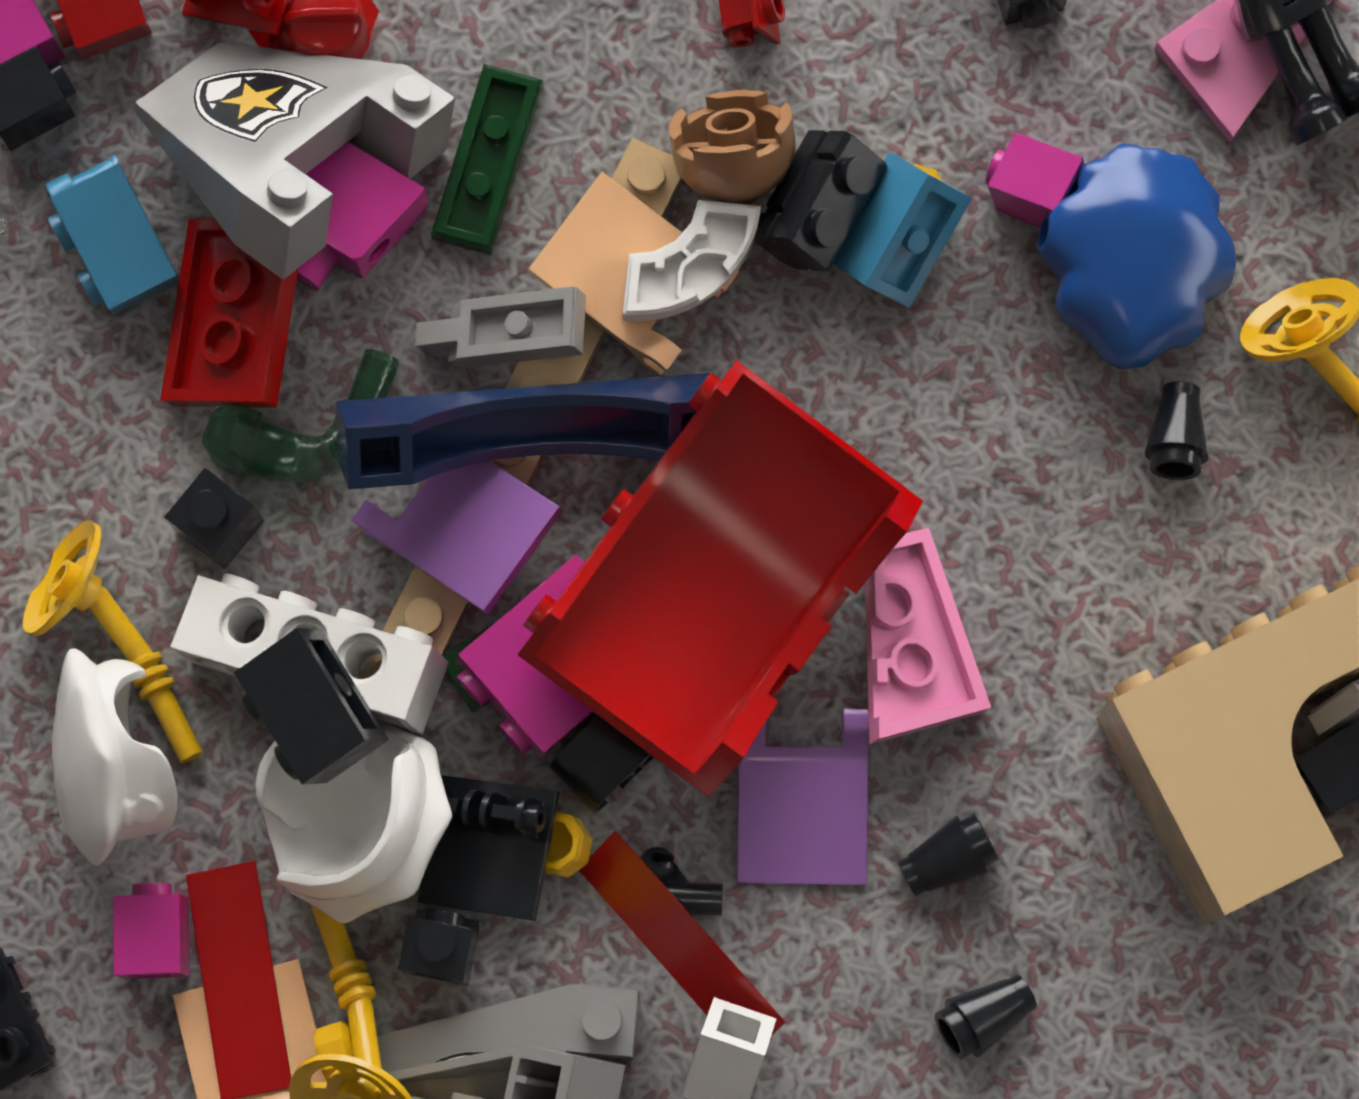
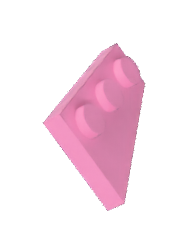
M1236 0L1214 1L1159 40L1154 48L1230 143L1279 74L1276 63L1263 39L1247 42L1242 29ZM1297 25L1292 29L1300 45L1306 36L1300 25Z
M929 528L906 533L865 583L869 745L976 716L991 708Z

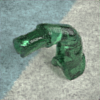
M365 349L348 399L341 401L388 398L399 366L398 359L381 351ZM233 404L223 405L214 409L203 434L202 443L209 453L212 463L229 474L244 478L251 474L281 482H311L332 474L340 467L338 463L336 416L324 435L309 436L267 423V417L262 412L249 407Z

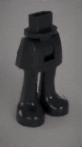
M1236 0L1242 29L1247 42L1263 39L1276 63L1291 104L1292 111L1288 129L1296 146L1315 138L1341 124L1348 117L1359 113V65L1350 55L1339 34L1327 4L1330 0ZM1300 25L1327 80L1333 99L1322 90L1293 32L1292 28Z

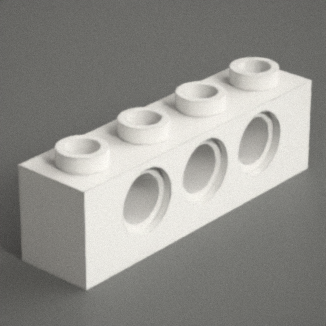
M224 573L221 582L198 575L170 646L188 661L236 677L234 674L236 670L294 629H322L377 721L421 735L423 734L449 664L432 646L434 641L432 637L404 626H397L394 634L374 629L375 621L373 619L344 608L338 609L336 617L315 611L317 603L288 591H281L278 599L258 593L260 587L257 584L236 575ZM265 619L262 634L256 640L244 643V636L248 627L257 620ZM381 654L382 663L379 670L369 678L359 679V670L362 663L372 655Z

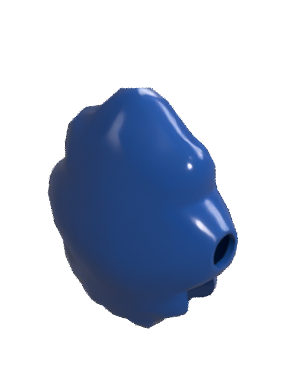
M1121 143L1105 157L1082 165L1078 173V185L1073 184L1068 196L1062 199L1053 211L1046 213L1042 220L1038 234L1037 249L1050 271L1059 281L1055 296L1056 312L1065 324L1085 338L1101 360L1117 369L1145 367L1166 351L1189 346L1201 335L1206 318L1205 304L1226 292L1233 281L1236 268L1235 246L1231 236L1217 218L1220 207V195L1200 173L1197 164L1192 158L1183 155H1172L1159 148H1142L1137 145Z

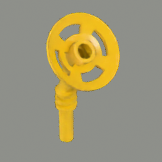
M1339 278L1316 279L1287 288L1257 307L1246 319L1240 332V341L1245 352L1250 357L1265 362H1281L1305 358L1358 415L1356 422L1359 424V379L1329 348L1331 343L1343 336L1359 318L1358 287L1350 281ZM1331 300L1342 302L1343 305L1340 308H1337L1335 305L1332 304H1314V302ZM1286 314L1276 334H1264L1272 323Z
M91 520L83 521L68 533L53 552L47 574L29 596L23 616V629L26 633L37 637L56 626L73 607L82 612L89 608L127 661L138 664L145 670V677L134 680L132 683L135 688H142L138 695L141 701H149L180 764L194 760L203 754V750L172 691L176 682L173 677H165L169 673V668L166 664L159 665L163 660L161 652H153L108 590L101 586L102 578L94 574L100 553L101 528ZM87 546L86 555L80 557L75 563L72 562L77 554Z
M310 904L333 968L328 973L331 983H334L333 990L335 995L339 997L337 1001L340 1009L347 1010L353 1057L341 1054H322L305 1060L297 1067L290 1080V1099H412L400 1082L382 1069L372 1003L377 994L375 988L370 986L372 979L370 974L366 973L367 966L365 961L357 959L345 924L335 921ZM327 1066L337 1069L331 1074L328 1082H311L312 1075L317 1070Z

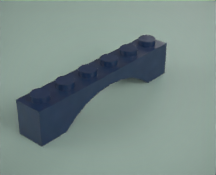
M710 373L336 401L338 463L347 487L350 490L411 485L464 466L536 455H612L660 461L697 412L687 403Z

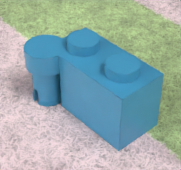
M114 154L110 156V159L72 178L69 173H66L46 183V187L51 195L50 199L58 212L48 218L49 223L65 252L75 247L77 248L87 268L78 273L77 276L94 308L105 303L108 310L115 316L178 284L179 277Z

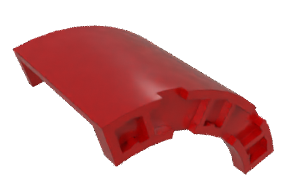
M737 360L721 380L712 373L707 376L687 403L697 412L636 493L632 495L623 488L603 514L600 520L610 528L557 600L546 593L528 616L523 626L531 631L532 634L517 654L708 798L744 759L761 728L778 704V701L774 699L789 676L796 675L832 627L829 621L850 594L845 587L855 594L859 592L878 566L907 533L923 503L922 499Z

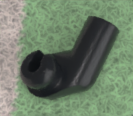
M651 847L643 852L640 857L642 861L690 915L722 916L723 884L690 883L674 863L673 854L664 847Z

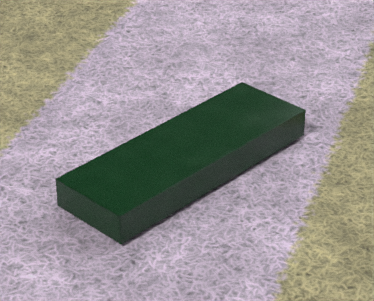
M487 64L483 65L432 228V240L492 255L542 93L543 79Z

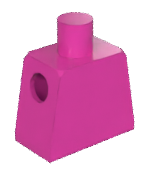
M349 142L344 144L306 174L333 193L326 246L298 268L297 280L307 287L318 291L336 263L363 279L426 212L429 202L425 187Z

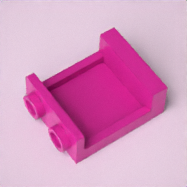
M577 554L461 651L457 658V664L463 671L456 679L462 688L479 706H483L489 700L505 719L498 727L507 740L523 756L532 750L540 760L551 752L552 748L593 713L592 710L517 655L532 634L531 631L523 626V623L546 593L557 600L584 563Z

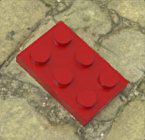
M189 218L160 400L173 406L277 408L298 269L283 280L234 245L215 218Z

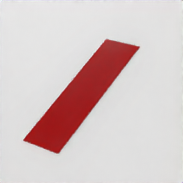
M615 830L589 857L588 864L579 870L580 873L706 1015H708L715 997L776 1018L772 1032L773 1035L786 1023L785 1020Z
M256 860L187 874L186 880L221 1099H237L289 1088L291 1073Z

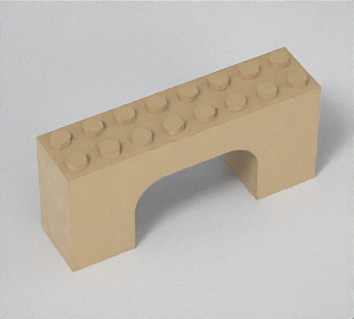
M1359 565L1345 573L1346 578L1332 586L1334 591L1328 593L1323 584L1315 586L1289 600V606L1276 613L1277 619L1270 622L1265 612L1258 614L1230 629L1231 634L1219 641L1220 647L1212 650L1207 641L1196 644L1172 658L1173 662L1162 669L1163 675L1153 679L1149 669L1144 670L1118 683L1113 687L1115 691L1105 696L1108 705L1096 719L1204 926L1344 857L1295 764L1291 736L1294 720L1305 701L1359 675Z

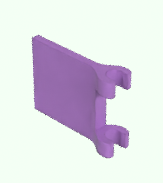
M489 461L464 466L428 478L397 521L368 500L363 503L351 521L364 529L363 532L377 542L394 551L488 615L563 510L545 496Z
M842 710V748L765 746V722L744 759L739 763L737 883L867 885L868 710Z

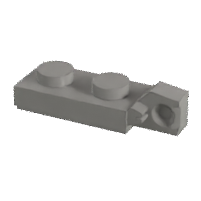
M571 286L460 300V307L452 309L451 319L416 323L415 347L420 348L430 356L448 358V363L452 364V366H465L466 368L583 355L586 295L578 287Z

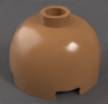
M732 90L705 96L707 107L697 110L688 116L682 108L679 109L668 124L672 154L678 174L696 194L716 202L749 205L759 197L770 192L784 180L795 157V133L790 105L785 103L781 107L769 104L766 92Z

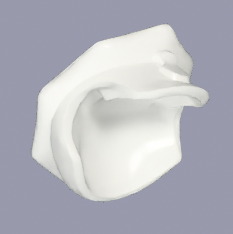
M69 649L61 670L53 724L52 760L54 784L60 818L67 835L82 855L91 864L97 866L108 857L116 842L168 830L172 826L177 813V788L172 768L161 750L155 746L137 742L130 737L128 720L131 681L144 678L146 675L145 670L138 664L120 659L108 660L96 665L82 651Z
M381 721L378 722L389 740L328 783L301 785L299 780L291 778L280 766L275 756L274 749L278 746L275 741L261 760L256 777V798L265 817L279 870L276 881L291 894L308 902L340 923H348L370 911L413 896L420 886L433 852L452 819V811L443 785L436 748L424 738Z

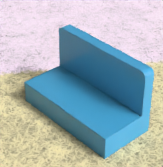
M890 152L884 159L888 166L833 264L863 285L910 308L972 198Z

